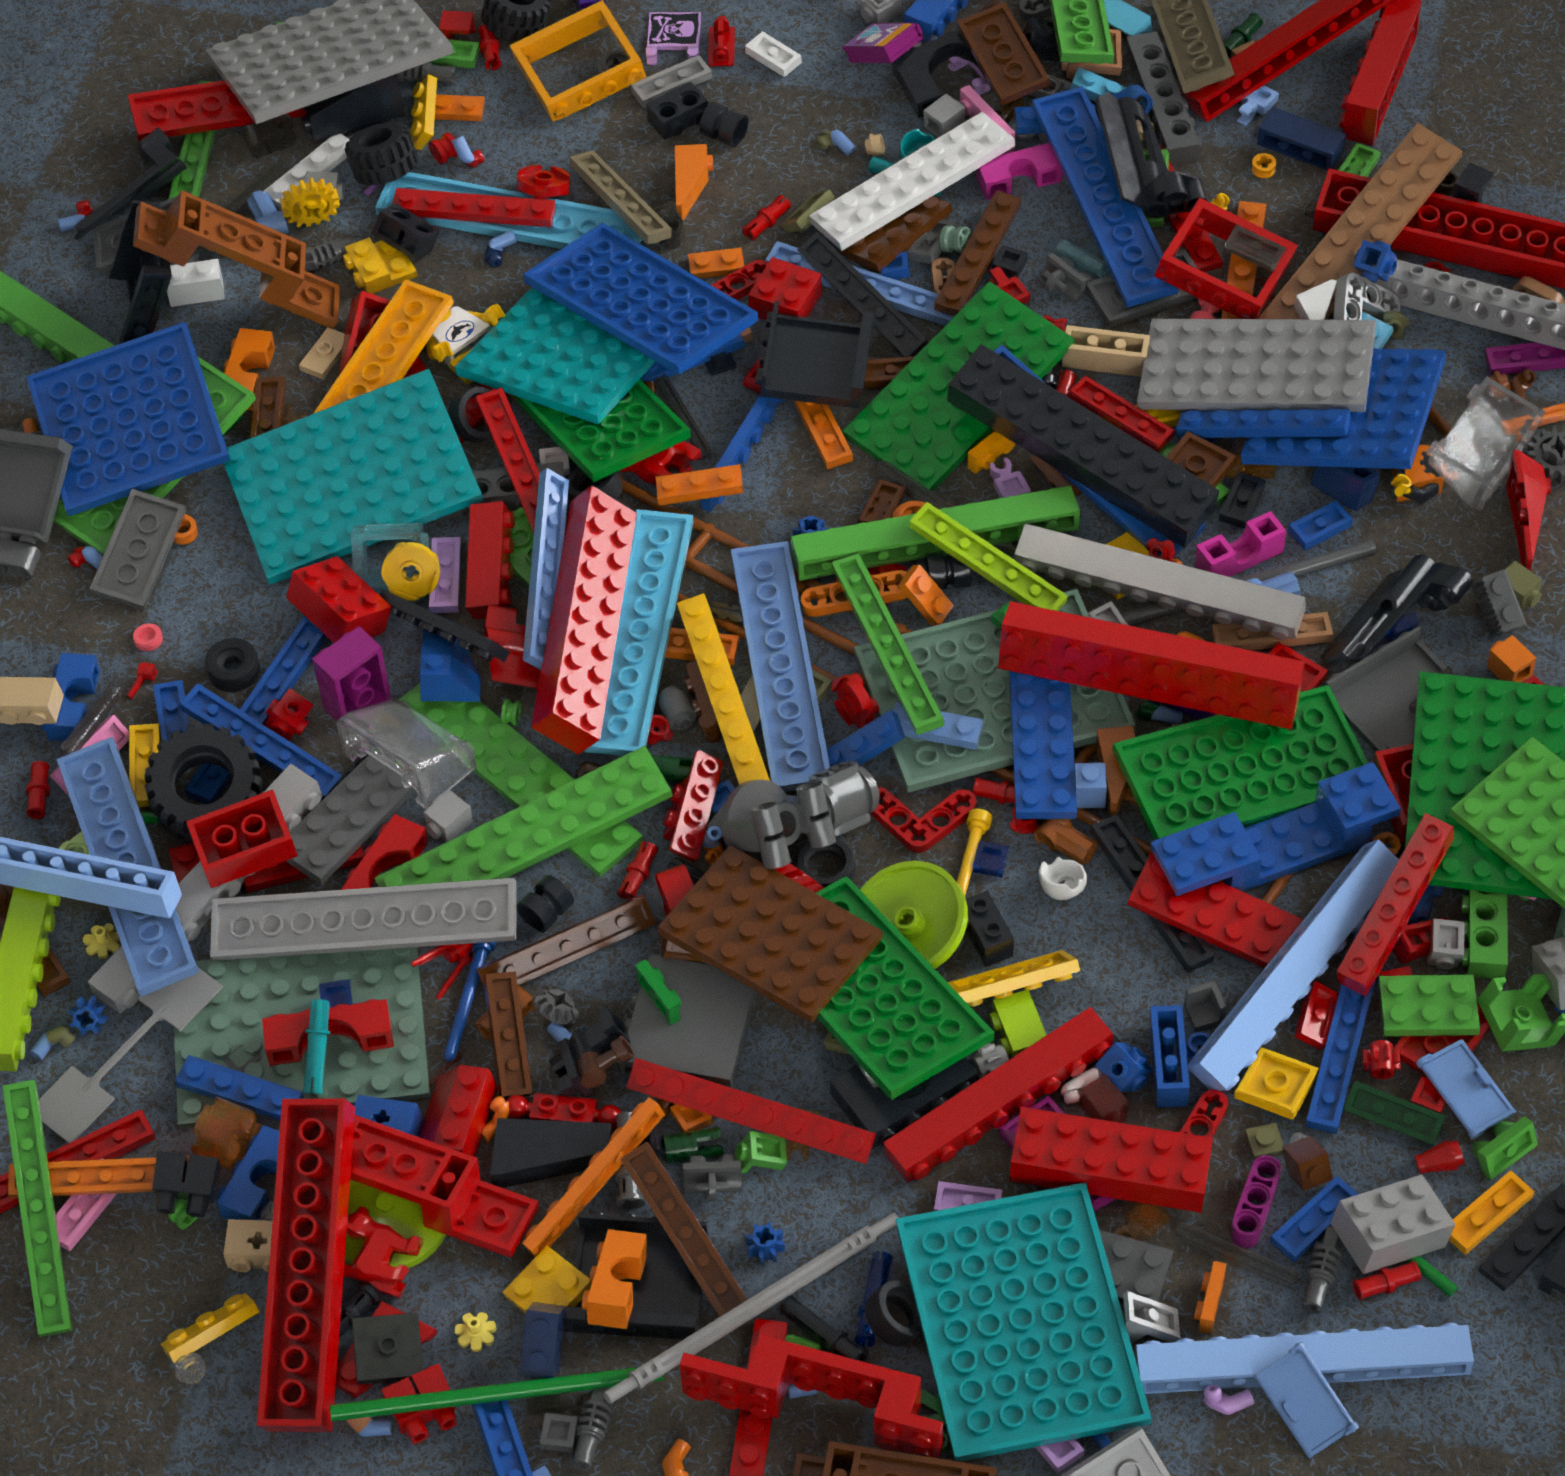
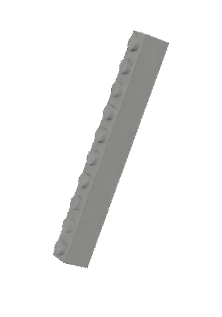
M1029 524L1024 525L1014 554L1016 561L1033 573L1040 571L1047 573L1053 579L1063 580L1066 578L1074 580L1076 584L1083 587L1097 586L1113 595H1118L1119 593L1127 594L1139 602H1146L1147 600L1157 602L1166 609L1173 610L1176 607L1186 610L1188 614L1196 617L1210 616L1222 624H1231V622L1240 624L1243 628L1252 632H1259V630L1270 632L1272 636L1284 640L1288 639V637L1296 639L1306 610L1304 596Z
M291 763L264 791H274L289 832L301 822V819L309 811L313 810L320 803L323 797L318 781ZM199 861L178 884L182 896L176 909L188 942L193 941L199 935L201 928L211 919L212 899L235 896L248 875L211 888L201 861ZM122 945L88 981L93 995L120 1014L126 1008L133 1007L138 1001L137 998L140 994Z

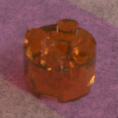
M215 1097L214 1106L207 1104L195 1125L193 1133L199 1136L197 1146H191L193 1155L216 1157L219 1159L222 1167L230 1170L233 1169L235 1164L239 1160H243L246 1155L248 1144L253 1135H258L261 1130L262 1124L256 1122L255 1111L223 1098Z

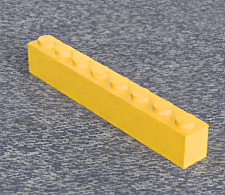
M703 593L678 602L677 606L739 785L749 780L770 781L705 594Z

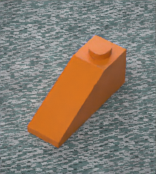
M707 144L675 145L677 222H683L709 181L708 171H713V155L707 154Z

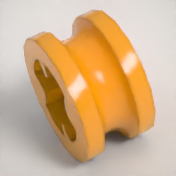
M1260 153L1254 156L1252 160V173L1256 177L1269 178L1274 175L1276 171V159L1274 156L1267 153ZM1260 164H1266L1267 168H1262Z

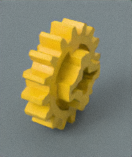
M310 178L308 183L299 180V185H289L291 191H284V198L280 199L283 217H287L288 223L295 222L296 227H300L303 223L307 227H310L312 223L319 225L322 220L329 222V215H336V208L340 207L337 189H333L331 182L325 185L324 179L314 182V179Z

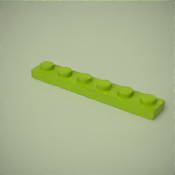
M926 502L909 521V527L1021 603L1059 611L1067 602L1068 595L930 503Z

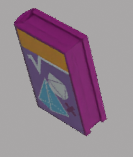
M872 23L842 46V49L846 51L849 57L848 61L851 63H892L922 40L923 33L917 23Z

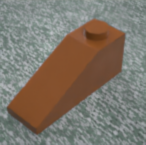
M1133 726L1097 729L1096 750L1099 763H1105L1106 803L1109 817L1115 814L1118 815L1129 787L1111 749L1114 743L1135 737Z

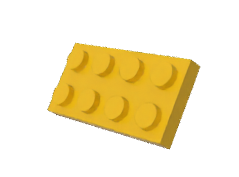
M1060 950L947 983L970 1007L982 1004L983 999L987 997L1005 998L1013 994L1012 990L1023 987L1024 990L1037 989L1043 986L1042 982L1054 979L1055 982L1072 978V973L1079 972L1080 968L1078 959L1064 950Z

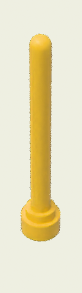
M978 808L969 811L966 824L970 834L957 883L965 896L981 836L990 829L993 819L991 813Z

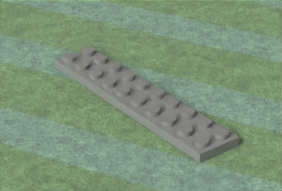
M514 878L212 899L210 957L213 961L516 940V880Z

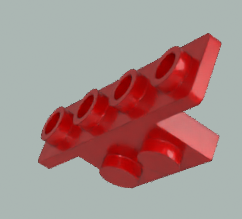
M700 750L694 754L689 776L680 785L676 784L673 787V796L669 798L672 801L671 807L666 812L662 825L665 826L662 838L671 841L669 850L692 862L699 858L723 766L722 760Z

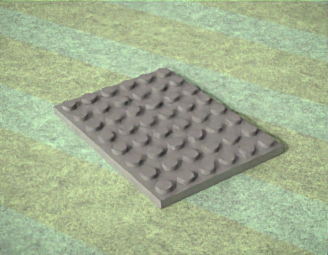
M338 0L328 7L313 9L310 13L299 17H290L283 23L265 26L262 30L252 34H242L237 39L229 42L217 43L212 48L207 49L206 53L208 60L253 121L258 124L453 53V48L449 40L414 0Z

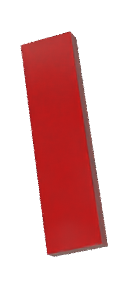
M1084 376L1068 391V398L1156 452H1159L1174 437V429L1087 376Z

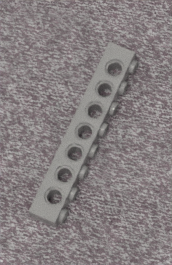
M1398 259L1396 270L1393 275H1389L1387 282L1379 279L1376 284L1393 292L1398 297L1401 306L1565 350V304Z

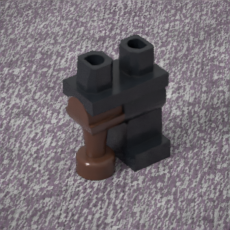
M608 1007L597 1013L599 1021L586 1030L574 1033L569 1040L564 1038L558 1042L561 1052L549 1060L551 1068L560 1077L556 1080L557 1088L565 1097H571L578 1091H581L587 1097L595 1092L594 1087L604 1084L606 1070L618 1060L625 1063L634 1057V1052L629 1044L631 1041L625 1023Z

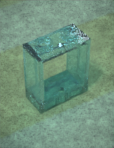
M423 523L354 525L351 531L353 571L371 588H388L385 581H383L382 575H369L367 540L413 539L414 543H419L429 548L428 532H423ZM407 574V577L412 578L413 574Z

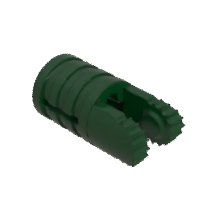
M651 754L667 783L674 782L679 784L689 776L693 758L656 756Z
M714 1127L694 1130L688 1133L663 1135L667 1164L674 1161H687L690 1156L702 1155L704 1158L723 1155L722 1145L697 1147V1142L721 1137V1129Z

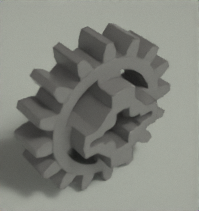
M1556 427L1552 428L1551 433L1543 429L1540 436L1533 435L1532 442L1528 443L1527 456L1543 466L1545 476L1549 477L1551 482L1553 479H1558V482L1563 484L1565 478V428L1562 433H1559Z

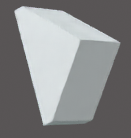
M1331 279L1296 295L1294 308L1300 319L1325 320L1337 283L1336 280Z

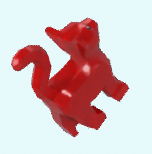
M683 441L618 472L635 473L644 482L656 485V477L672 475V473L668 472L672 467L676 468L680 473L692 472L693 469L690 466V461L693 462L695 459L699 461L701 450Z
M360 1206L354 1213L348 1215L346 1236L364 1239L365 1241L353 1263H344L343 1277H352L371 1285L382 1294L400 1300L406 1284L401 1281H404L410 1269L402 1264L398 1267L390 1266L394 1253L418 1256L424 1243L423 1239L417 1236H412L409 1239L403 1238L390 1226L375 1222L370 1216L369 1209Z

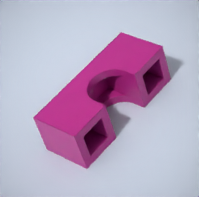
M1049 143L1002 154L976 170V179L985 200L992 199L996 190L1011 194L1012 178L1015 176L1024 175L1030 177L1035 182L1037 188L1062 182L1063 172Z
M1269 511L1246 522L1244 533L1234 542L1228 543L1223 535L1220 534L1196 545L1195 567L1227 577L1236 575L1283 553L1286 530L1274 514Z

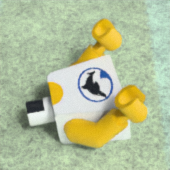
M494 304L487 308L484 313L465 311L458 306L448 310L426 343L429 359L438 360V362L444 360L450 368L449 362L473 348L490 331V325L496 326L498 319L506 316L500 305Z

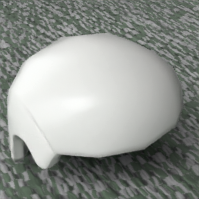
M1057 857L1050 865L1043 861L1038 871L1039 880L1044 892L1055 900H1068L1083 892L1087 883V874L1083 866L1074 860H1062L1060 857Z

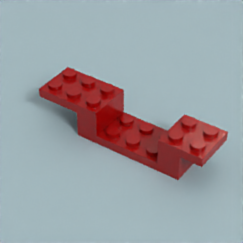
M355 1115L350 1180L420 1204L423 1224L426 1228L512 1258L539 1209V1201L481 1181L478 1158Z
M761 1334L759 1335L748 1370L683 1352L679 1364L682 1392L691 1399L697 1401L707 1399L718 1402L719 1405L727 1409L734 1410L740 1408L748 1410L760 1418H768L770 1416L778 1419L789 1384H794L795 1387L803 1391L816 1390L826 1393L833 1399L843 1400L846 1398L858 1401L864 1407L876 1408L874 1414V1445L879 1446L882 1450L900 1451L907 1454L939 1459L943 1450V1422L918 1415L921 1408V1377Z

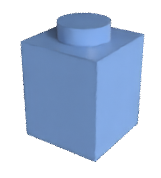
M1075 763L1077 809L1106 808L1107 784L1105 763Z

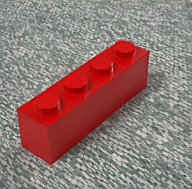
M503 501L470 505L465 608L473 619H485L488 604L508 607L512 604L509 580L513 578L510 554L514 552L511 528L515 527V517Z

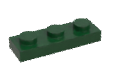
M1354 1081L1343 1109L1345 1112L1435 1146L1446 1118L1443 1114L1358 1081Z

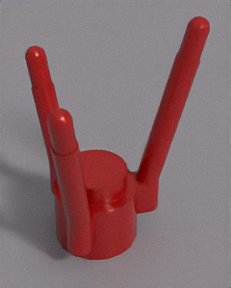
M472 943L439 945L411 962L412 967L421 966L441 954L449 963L458 962V965L436 995L437 1000L442 999L462 969L472 961L468 954L473 951Z

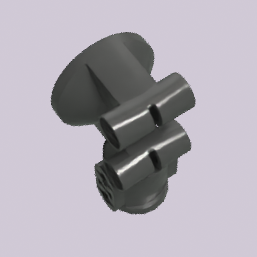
M857 761L842 762L813 774L809 777V783L802 784L796 788L797 796L786 795L781 787L768 780L746 781L733 790L723 809L722 833L726 846L729 847L731 845L763 863L767 869L788 865L791 859L787 846L793 844L801 833L807 834L810 848H821L835 843V836L868 823L871 820L870 813L876 810L880 800L876 781L869 771L858 765Z

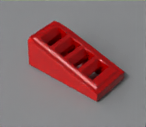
M1447 917L1438 918V919L1448 920ZM1433 920L1405 926L1393 948V952L1401 964L1429 955L1431 942L1425 932H1428L1431 936V923ZM1414 936H1417L1421 944H1417Z

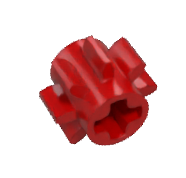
M1377 1040L1369 1044V1050H1362L1363 1071H1370L1371 1077L1375 1079H1389L1394 1075V1070L1401 1069L1400 1049H1393V1044L1389 1041Z

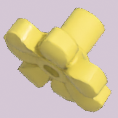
M107 923L104 927L95 925L91 928L92 934L84 935L83 943L88 946L86 953L89 956H94L98 953L99 959L108 958V951L114 954L119 949L120 945L118 942H120L118 933L114 932L113 924Z
M483 1312L478 1313L476 1317H473L471 1313H467L462 1316L464 1324H457L455 1326V1334L460 1336L458 1338L459 1346L466 1348L471 1344L473 1352L481 1351L482 1343L491 1346L494 1342V1337L491 1333L497 1330L495 1322H487L488 1316Z

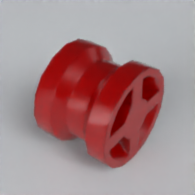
M449 132L442 134V137L438 140L433 139L428 142L432 156L440 165L445 164L450 157H458L451 142L455 138Z

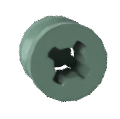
M944 226L939 240L942 251L952 253L956 250V252L962 253L972 236L971 230L965 226H960L957 229L954 226Z

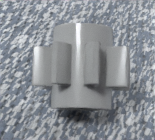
M989 1043L978 1049L977 1053H975L976 1055L971 1057L973 1068L977 1071L980 1079L1009 1060L1003 1046H995L994 1043Z

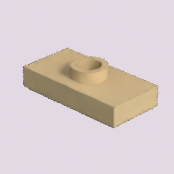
M327 327L299 364L300 371L324 380L342 355L345 334Z

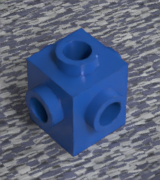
M1363 240L1361 247L1355 255L1353 266L1362 274V277L1373 283H1376L1378 279L1387 282L1389 275H1393L1396 270L1397 256L1390 250L1391 246L1378 240H1375L1374 243Z
M1115 1042L1095 1065L1106 1076L1105 1082L1116 1092H1136L1147 1083V1076L1153 1070L1146 1062L1148 1060L1147 1056L1140 1049L1132 1047L1129 1043Z

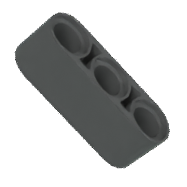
M0 538V575L16 579L23 577L27 578L26 581H29L40 561V550L28 543Z

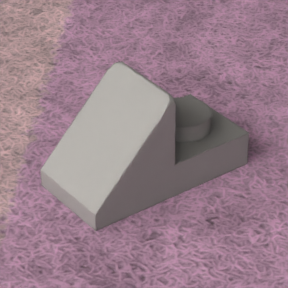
M1129 1291L1123 1293L1126 1328L1131 1344L1145 1335H1150L1170 1343L1181 1338L1177 1308Z

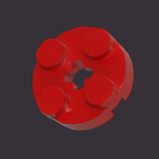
M542 165L527 166L518 171L516 190L533 195V199L549 200V197L566 196L570 192V175L567 171L551 166L550 171L542 170Z
M858 673L845 674L833 680L831 692L837 691L838 699L834 701L835 707L849 727L854 723L859 730L875 720V715L879 713L878 703L873 697H869L864 688L863 680Z

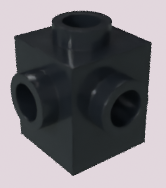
M1030 17L1023 30V34L1040 60L1053 61L1058 52L1054 24L1052 21Z

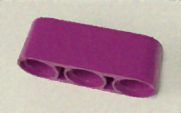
M1264 1155L1255 1159L1236 1208L1232 1223L1231 1239L1239 1248L1249 1249L1257 1245L1272 1207L1281 1174L1280 1162L1272 1156ZM1265 1173L1271 1175L1272 1177L1264 1178L1260 1176V1174ZM1257 1200L1260 1201L1262 1204L1254 1205L1250 1203V1201ZM1248 1227L1253 1231L1243 1232L1242 1230H1240V1228Z

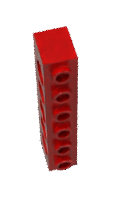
M1426 813L1424 814L1337 970L1338 983L1367 996L1454 840L1453 826Z

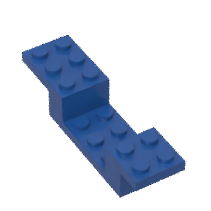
M1374 762L1318 781L1314 803L1245 828L1237 814L1232 812L1152 841L1150 849L1176 896L1220 880L1243 892L1361 849L1364 844L1370 842L1372 825L1399 816L1401 808Z

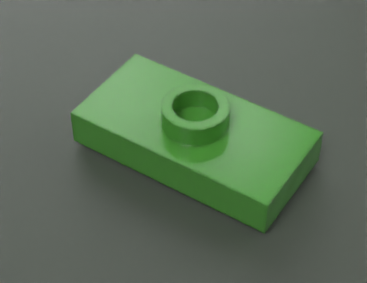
M1356 142L1338 170L1368 177L1379 161L1381 152Z

